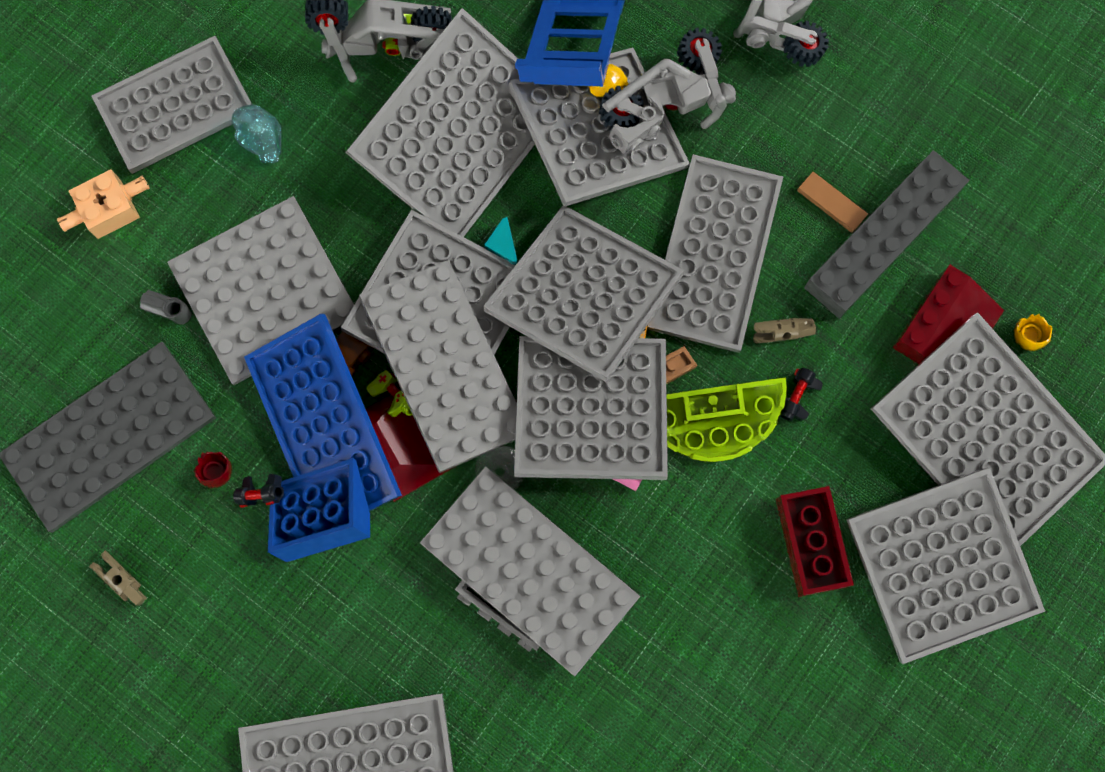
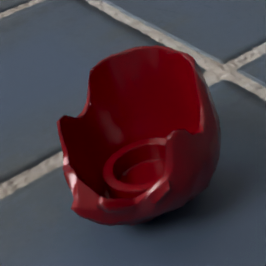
M202 452L201 458L198 457L197 459L198 466L194 469L197 480L202 485L211 489L225 485L230 480L232 465L229 459L221 452Z

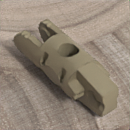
M789 318L757 322L754 324L756 333L753 337V342H777L815 335L816 325L812 318Z
M105 550L101 556L112 568L106 573L99 564L94 562L89 567L124 601L130 599L135 605L140 606L147 599L138 589L141 584ZM121 577L122 582L119 584L118 579Z

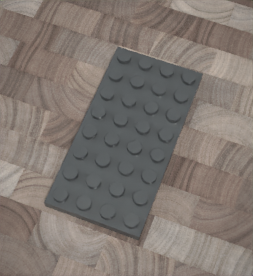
M160 342L1 451L0 458L48 532L53 533L215 420L216 416L165 343Z

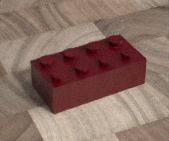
M830 486L780 495L776 499V504L798 597L854 586Z

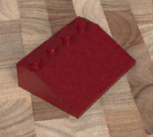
M949 264L941 273L893 348L915 363L920 364L974 314L979 313L993 329L1004 310L970 276Z

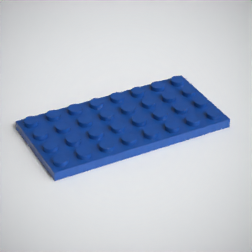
M325 314L315 316L244 357L293 477L354 458L357 462L369 511L402 496Z

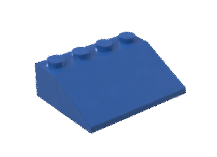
M354 458L282 481L281 486L284 490V496L280 499V503L270 505L268 553L285 562L370 538V512L357 462Z

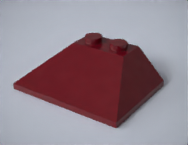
M389 395L366 408V411L402 496L393 500L396 502L453 468L439 473L413 415L407 416L401 412L396 417H392L387 413L394 400L393 396Z

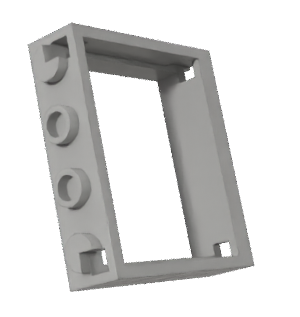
M461 580L455 589L459 593L457 598L468 607L471 603L480 608L477 612L487 621H490L491 618L500 623L497 628L507 636L513 633L520 638L518 644L530 652L532 648L537 651L540 648L513 623L467 589L470 586Z

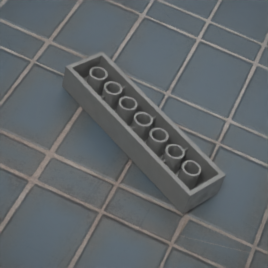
M933 150L808 280L804 289L840 319L961 192L970 180Z

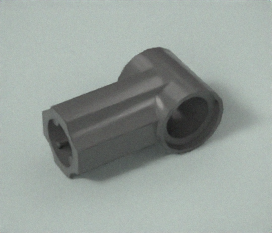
M147 290L140 299V308L142 310L170 319L176 324H185L191 318L192 312L190 307L178 298H171ZM181 307L179 313L174 315V311Z

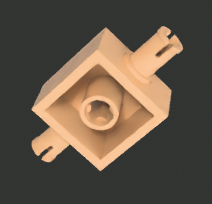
M110 169L69 190L76 205V210L57 218V221L60 222L59 225L64 232L84 222L87 229L99 239L140 218L131 201V197L150 189V187L147 185L148 183L143 175L124 185Z

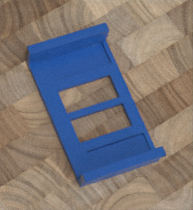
M543 0L526 58L517 59L515 63L520 82L603 87L625 0ZM556 15L607 17L604 30L552 29ZM549 37L602 38L598 52L545 51Z

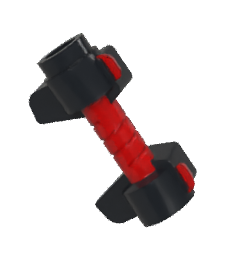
M807 368L796 369L793 382L796 384V387L791 397L785 399L784 408L779 415L787 421H793L794 418L803 421L809 416V413L799 404L805 388L819 391L822 389V381L815 378L816 374Z
M269 474L266 484L261 489L256 490L252 483V477L247 476L243 479L242 488H237L234 491L233 499L240 508L255 506L258 499H262L266 505L280 503V499L284 496V490L281 486L282 477L276 474Z

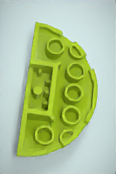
M786 377L666 394L667 447L675 452L689 456L691 459L710 462L730 460L750 452L753 447L762 440H765L777 425L778 417L785 405Z

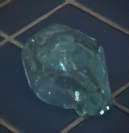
M252 104L236 109L232 115V124L236 130L234 134L236 141L246 150L258 155L262 163L273 164L278 162V155L281 154L282 129L278 120L258 105Z

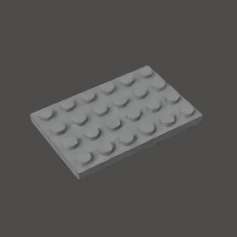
M216 36L92 95L128 170L132 174L256 113Z

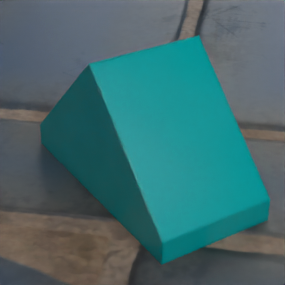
M502 218L485 243V249L516 265L518 262L508 218Z

